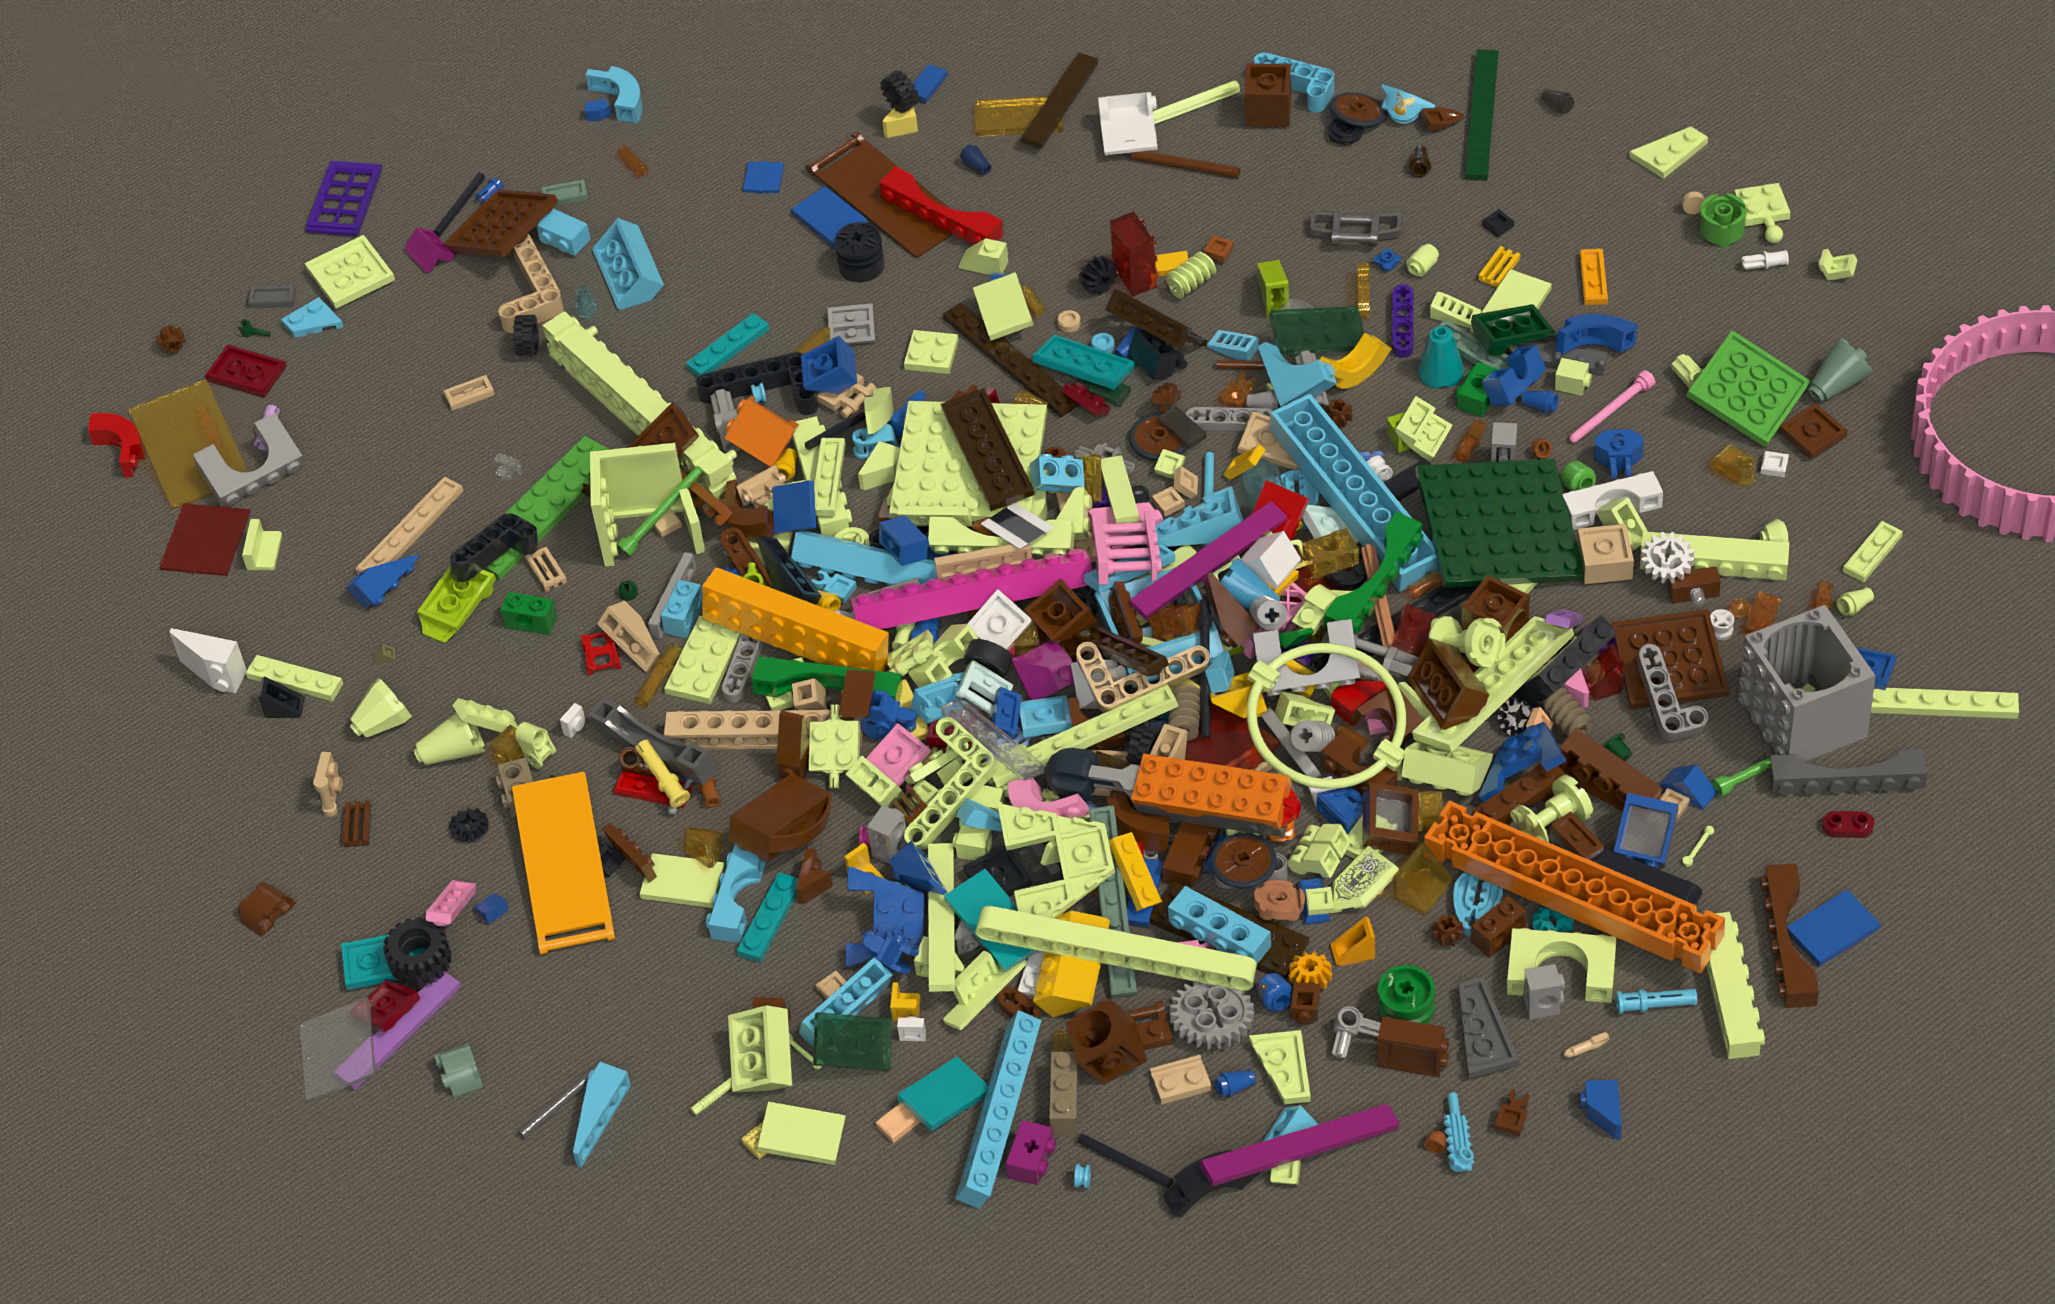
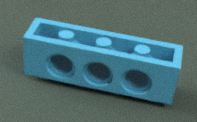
M1187 886L1181 890L1168 906L1169 922L1174 927L1191 933L1197 940H1204L1213 945L1218 951L1247 956L1254 959L1258 964L1271 947L1270 931Z
M874 957L802 1021L799 1034L818 1051L889 987L893 974Z

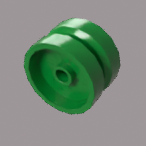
M1411 965L1396 966L1385 972L1378 984V1012L1380 1019L1382 1020L1383 1016L1424 1024L1430 1023L1435 1011V985L1431 976L1425 970Z

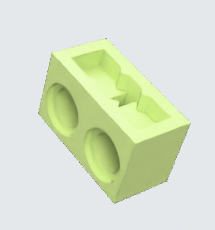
M863 756L846 773L854 784L880 806L893 808L895 805L891 801L894 798L897 800L901 798L898 794L902 790L897 784Z

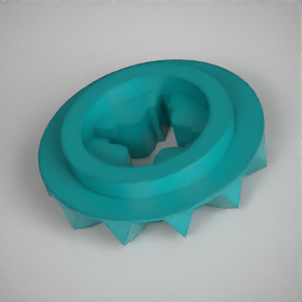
M1539 906L1538 911L1533 913L1532 926L1534 930H1553L1570 933L1573 929V918L1550 908ZM1550 916L1557 920L1556 927L1549 921Z

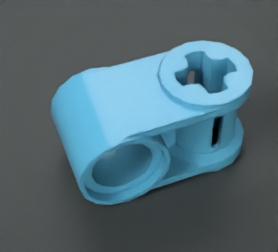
M889 424L884 425L874 434L868 435L867 428L856 430L852 435V440L855 443L853 454L858 459H868L879 441L898 447L893 427Z

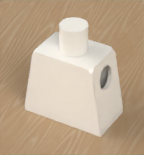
M1103 660L1113 682L1127 676L1123 666H1117V662L1113 660ZM1077 662L1071 663L1079 708L1098 709ZM1094 673L1091 676V679L1095 682H1101L1105 678L1101 673ZM1104 695L1101 698L1102 702L1105 704L1108 703V695Z

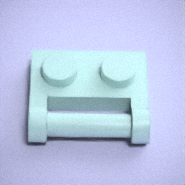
M972 660L967 666L955 696L960 699L965 698L989 713V717L992 718L994 705L968 688L971 687L994 702L996 690L1000 686L1011 691L1013 684Z

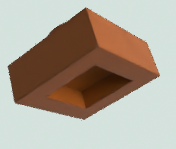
M1213 235L1203 252L1211 259L1224 263L1234 249V242Z

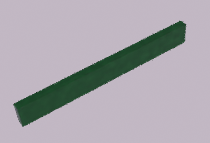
M1477 49L1465 180H1488L1499 50Z

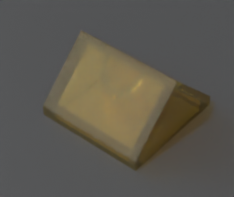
M1424 842L1416 848L1393 876V899L1422 915L1428 913L1454 881Z

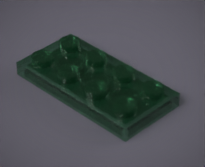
M1358 306L1271 310L1269 313L1275 344L1281 355L1300 354L1303 351L1311 353L1352 351L1364 334Z

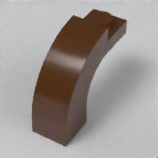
M736 480L727 481L723 498L718 499L733 512L724 522L727 529L731 527L740 529L748 541H757L758 536L774 538V518L768 506L752 509L742 508L743 504L736 489L738 485Z
M1111 791L1110 797H1107L1106 806L1114 805L1118 836L1132 832L1137 842H1143L1144 850L1167 852L1170 834L1168 816L1142 814L1130 806L1127 794L1124 791Z

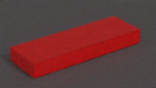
M621 771L614 787L615 795L670 806V799L665 792H661L658 788L659 782L656 777ZM679 782L680 785H681L682 788H683V786H684L685 783ZM691 784L686 789V791H688L689 793H691L692 790ZM685 802L683 805L679 806V807H680V808H684L685 805H686V802Z

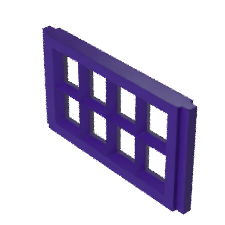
M331 161L306 224V232L346 236L359 235L381 175L382 164ZM335 173L351 174L349 181L333 180ZM355 174L371 175L368 183L353 182ZM330 186L346 187L343 195L328 194ZM350 188L366 189L363 197L348 196ZM325 200L341 201L338 209L322 208ZM345 201L361 202L358 210L343 209ZM320 213L336 215L333 223L318 222ZM340 215L356 216L353 224L337 223Z

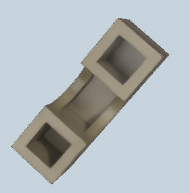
M1074 1051L1051 1052L1050 1126L1052 1127L1053 1136L1078 1135L1077 1091H1079V1065Z

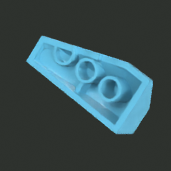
M1232 486L1202 498L1204 502L1194 508L1191 506L1183 509L1184 513L1179 517H1169L1155 525L1157 545L1161 543L1168 547L1212 543L1242 522L1243 517Z

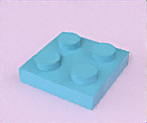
M1066 695L1021 702L1019 713L1024 738L1039 737L1052 733L1059 734L1072 728Z

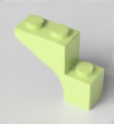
M1077 487L1073 490L1056 519L1073 521L1075 525L1074 540H1087V532L1091 531V519L1088 517V509L1092 508V497L1084 487ZM1043 553V556L1039 557L1032 556V559H1043L1045 556L1053 553Z

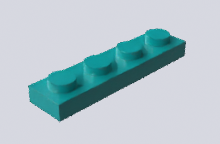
M752 313L686 362L687 369L698 377L704 373L717 370L770 330L769 324L755 313Z
M778 873L737 949L739 957L758 963L762 962L797 897L796 888L799 878Z

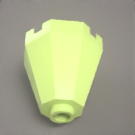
M378 678L371 684L350 717V720L353 722L350 727L358 737L363 734L367 738L403 724L412 716L388 686Z

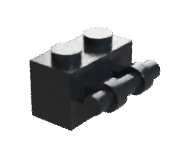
M1144 330L1134 332L1128 355L1153 380L1172 377L1175 366L1184 369L1188 364L1184 360V356L1179 351H1175L1171 344Z

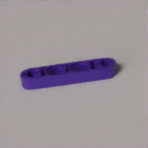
M1402 284L1393 289V353L1399 358H1407L1412 355L1414 350L1413 289L1408 285ZM1401 295H1405V301H1401ZM1400 310H1406L1409 313L1406 315H1399L1397 312ZM1400 327H1407L1409 330L1406 332H1400L1397 329ZM1401 341H1405V348H1401Z

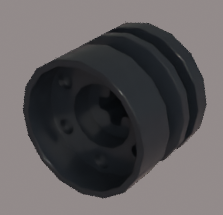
M863 222L850 223L836 233L834 241L839 273L845 279L858 283L867 282L877 278L883 272L885 262L880 231L875 226Z

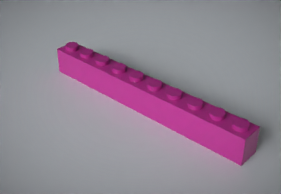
M1073 549L1067 554H1049L1043 559H1026L1014 565L1002 564L998 568L991 570L978 569L974 573L967 575L961 573L954 574L948 579L941 580L935 578L919 585L911 583L895 590L887 588L881 590L880 593L872 595L864 593L851 599L854 620L878 629H885L980 609L997 589L1013 602L1041 596L1060 578L1070 589L1089 586L1084 583V574L1092 571V567L1086 550Z

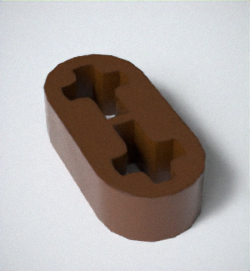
M1009 987L999 993V1007L1010 1018L1018 1010L1024 1011L1028 1015L1033 1013V1017L1041 1018L1037 1004L1019 990Z

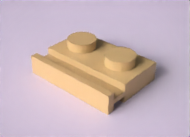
M1200 1055L1150 1068V1074L1161 1105L1212 1091L1211 1083Z

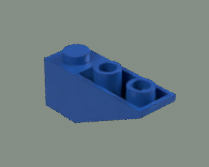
M413 555L360 571L346 588L364 608L370 605L377 606L384 600L385 596L383 594L388 589L391 591L400 583L399 578L401 575H406L414 569V562L419 556Z

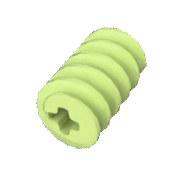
M1197 252L1193 257H1190L1186 262H1183L1167 274V285L1175 297L1182 299L1184 294L1191 292V289L1195 290L1197 284L1202 285L1204 279L1208 280L1211 274L1215 275L1216 267L1209 256L1202 252Z

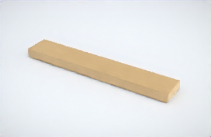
M443 477L355 568L357 574L370 567L397 560L463 492L462 485Z

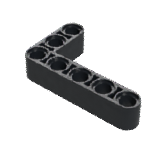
M799 352L704 373L696 380L699 399L706 404H711V395L716 390L724 389L730 392L732 399L752 394L751 385L757 387L759 383H762L764 391L791 385L798 411L802 415H812L818 410L816 391L806 390L803 385L801 355L803 354Z

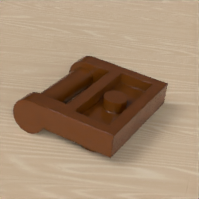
M1163 1001L1155 1002V1005L1126 1011L1135 1020L1154 1015L1158 1017L1157 1020L1136 1024L1144 1050L1173 1044Z

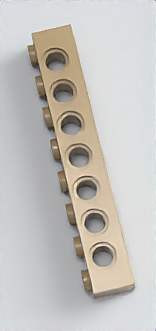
M828 709L786 710L787 712L804 715L809 740L810 722H824L831 719V710ZM781 710L667 712L664 736L679 742H692L706 750L777 749L779 714ZM855 718L854 721L860 722V748H862L863 731L861 730V718Z

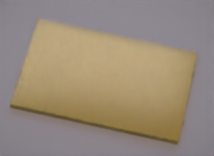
M206 379L129 409L172 510L213 494L196 468L193 454L214 444L225 463L231 469L238 472H248Z

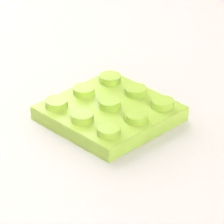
M364 235L305 263L309 274L336 309L395 280L392 271Z

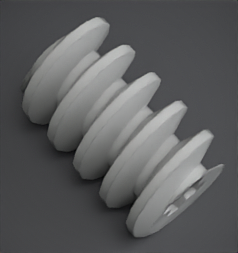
M1259 596L1250 605V616L1259 626L1266 630L1279 629L1287 620L1285 606L1270 596Z
M1303 720L1298 722L1291 731L1292 744L1300 751L1321 752L1324 747L1335 739L1334 729L1324 721Z

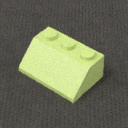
M1416 741L1405 748L1406 754L1404 756L1401 777L1409 778V781L1412 783L1423 784L1425 782L1433 784V787L1436 789L1445 790L1449 788L1456 790L1457 794L1468 796L1480 789L1493 754L1458 746L1453 752H1449Z
M766 1005L728 1015L732 1092L771 1091L792 1086L787 1009Z

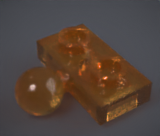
M1758 591L1753 607L1749 606L1745 599L1736 598L1730 603L1729 609L1735 617L1749 616L1743 633L1750 634L1773 625L1782 598Z

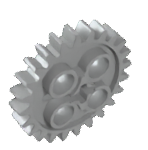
M1193 981V987L1185 984L1184 991L1177 990V997H1172L1170 1023H1173L1174 1031H1179L1180 1038L1187 1036L1188 1044L1195 1040L1197 1041L1196 1045L1198 1048L1202 1043H1206L1207 1049H1210L1212 1044H1215L1220 1049L1221 1043H1225L1230 1047L1232 1039L1239 1043L1240 1035L1247 1036V1029H1252L1254 1004L1250 1003V995H1245V991L1206 983L1199 984Z

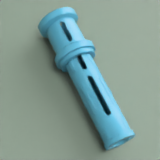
M1695 988L1648 993L1643 989L1632 993L1616 991V1008L1619 1015L1625 1011L1637 1010L1640 1013H1645V1011H1648V1008L1697 1005Z

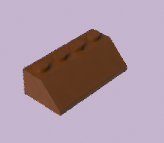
M1432 638L1428 639L1406 678L1440 727L1445 730L1478 716L1490 696L1456 648L1451 644Z

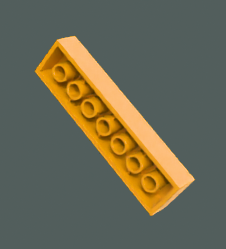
M717 567L702 585L703 619L711 623L721 625L816 663L882 672L887 667L889 633Z

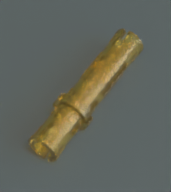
M669 643L662 657L656 660L654 670L639 694L635 697L637 705L641 707L643 705L644 708H648L666 676L672 673L673 665L682 653V649L675 644L673 647V643Z

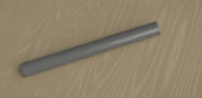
M594 1065L524 1125L518 1131V1134L523 1139L527 1138L587 1086L588 1076L597 1066Z

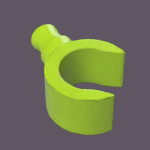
M753 562L748 563L747 574L743 578L758 581L759 584L765 586L762 576L755 569L756 564Z

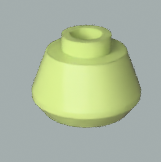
M1775 519L1765 525L1763 531H1760V540L1789 542L1785 523Z

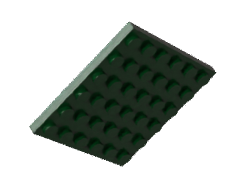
M1554 459L1416 466L1415 474L1444 588L1479 586L1487 575L1506 584L1584 580L1581 556L1569 511L1562 495L1564 493Z

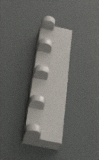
M684 552L673 576L669 579L664 593L660 597L655 611L650 616L649 628L647 630L653 639L661 640L664 634L661 614L678 580L690 582L697 570L694 555Z

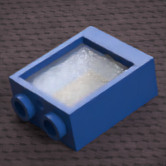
M1627 793L1614 852L1633 860L1642 861L1644 864L1656 869L1659 866L1665 867L1679 810L1678 804Z

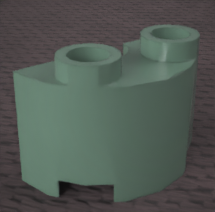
M469 1043L434 1054L438 1069L444 1067L445 1073L441 1074L445 1089L451 1088L453 1097L483 1087Z

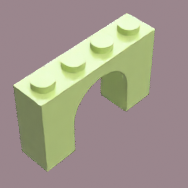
M1512 928L1507 994L1524 996V969L1538 967L1544 960L1553 956H1567L1580 962L1586 970L1585 1001L1612 1003L1616 937L1604 934L1588 935L1579 932L1563 933L1553 930L1538 931L1528 928Z

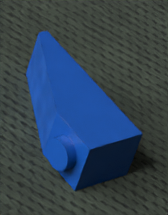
M912 841L906 844L889 860L893 868L891 873L900 883L905 881L912 888L940 895L947 893L927 855Z

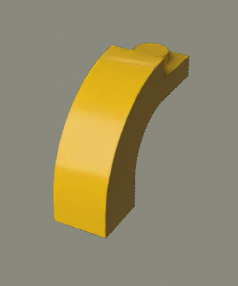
M1364 333L1356 347L1346 357L1340 360H1332L1322 356L1320 360L1329 363L1334 368L1336 386L1339 388H1350L1372 375L1385 360L1391 348L1376 336Z

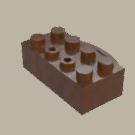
M791 773L730 816L728 840L738 845L739 849L757 855L762 861H770L780 852L801 847L818 837L827 826L830 816L831 793Z

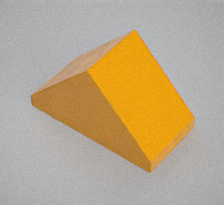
M1365 916L1330 944L1336 965L1343 966L1375 959V936L1369 917Z

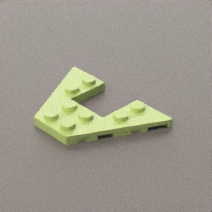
M1000 801L997 802L1007 851L1051 840H1056L1064 880L1014 891L1019 912L1055 919L1115 873L1105 823L1087 822L1076 817L1071 819L1058 816L1057 813L1043 810L1033 811L1028 807L1018 808L1004 805Z

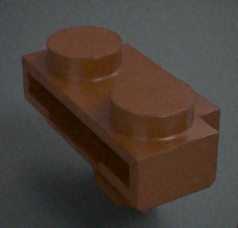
M1163 383V386H1158L1157 390L1152 393L1151 402L1161 404L1160 413L1168 414L1170 413L1171 404L1180 400L1181 391L1177 389L1176 384Z

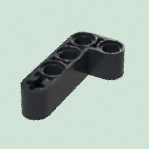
M512 513L501 515L451 554L452 579L457 582L469 581L510 548L524 555L535 553L538 550L536 526Z

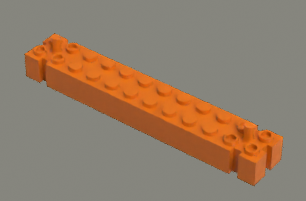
M1448 801L1439 814L1440 825L1433 823L1424 837L1425 853L1427 856L1443 863L1448 858L1452 860V866L1672 962L1676 957L1682 959V966L1700 974L1710 960V949L1716 950L1725 936V918L1708 910L1704 914L1698 913L1697 906L1478 812H1475L1473 816L1468 815L1466 807L1452 801Z

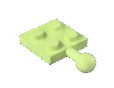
M1779 183L1734 190V195L1741 198L1745 203V226L1765 223L1767 228L1765 231L1766 240L1770 243L1780 242L1783 238V231L1774 222L1790 219L1791 212Z

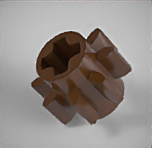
M172 325L163 327L160 330V335L156 336L161 351L166 349L169 353L178 352L182 348V343H186L182 329L180 327L175 329Z
M1331 400L1330 405L1324 407V411L1338 428L1345 427L1347 421H1352V405H1347L1344 400Z
M1441 915L1439 922H1433V940H1439L1442 947H1454L1457 939L1463 940V922H1457L1455 915Z

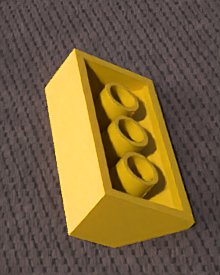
M1075 911L1063 913L1055 918L1109 929L1110 924L1108 918ZM1044 952L1033 1002L1051 1017L1091 1006L1101 963Z

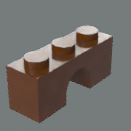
M1342 732L1321 750L1322 766L1327 772L1333 773L1339 778L1358 774L1370 767L1357 765L1360 761V745ZM1385 767L1374 777L1352 787L1359 791L1362 796L1370 782H1382L1386 785L1398 787V772ZM1376 800L1377 805L1382 802L1381 800Z

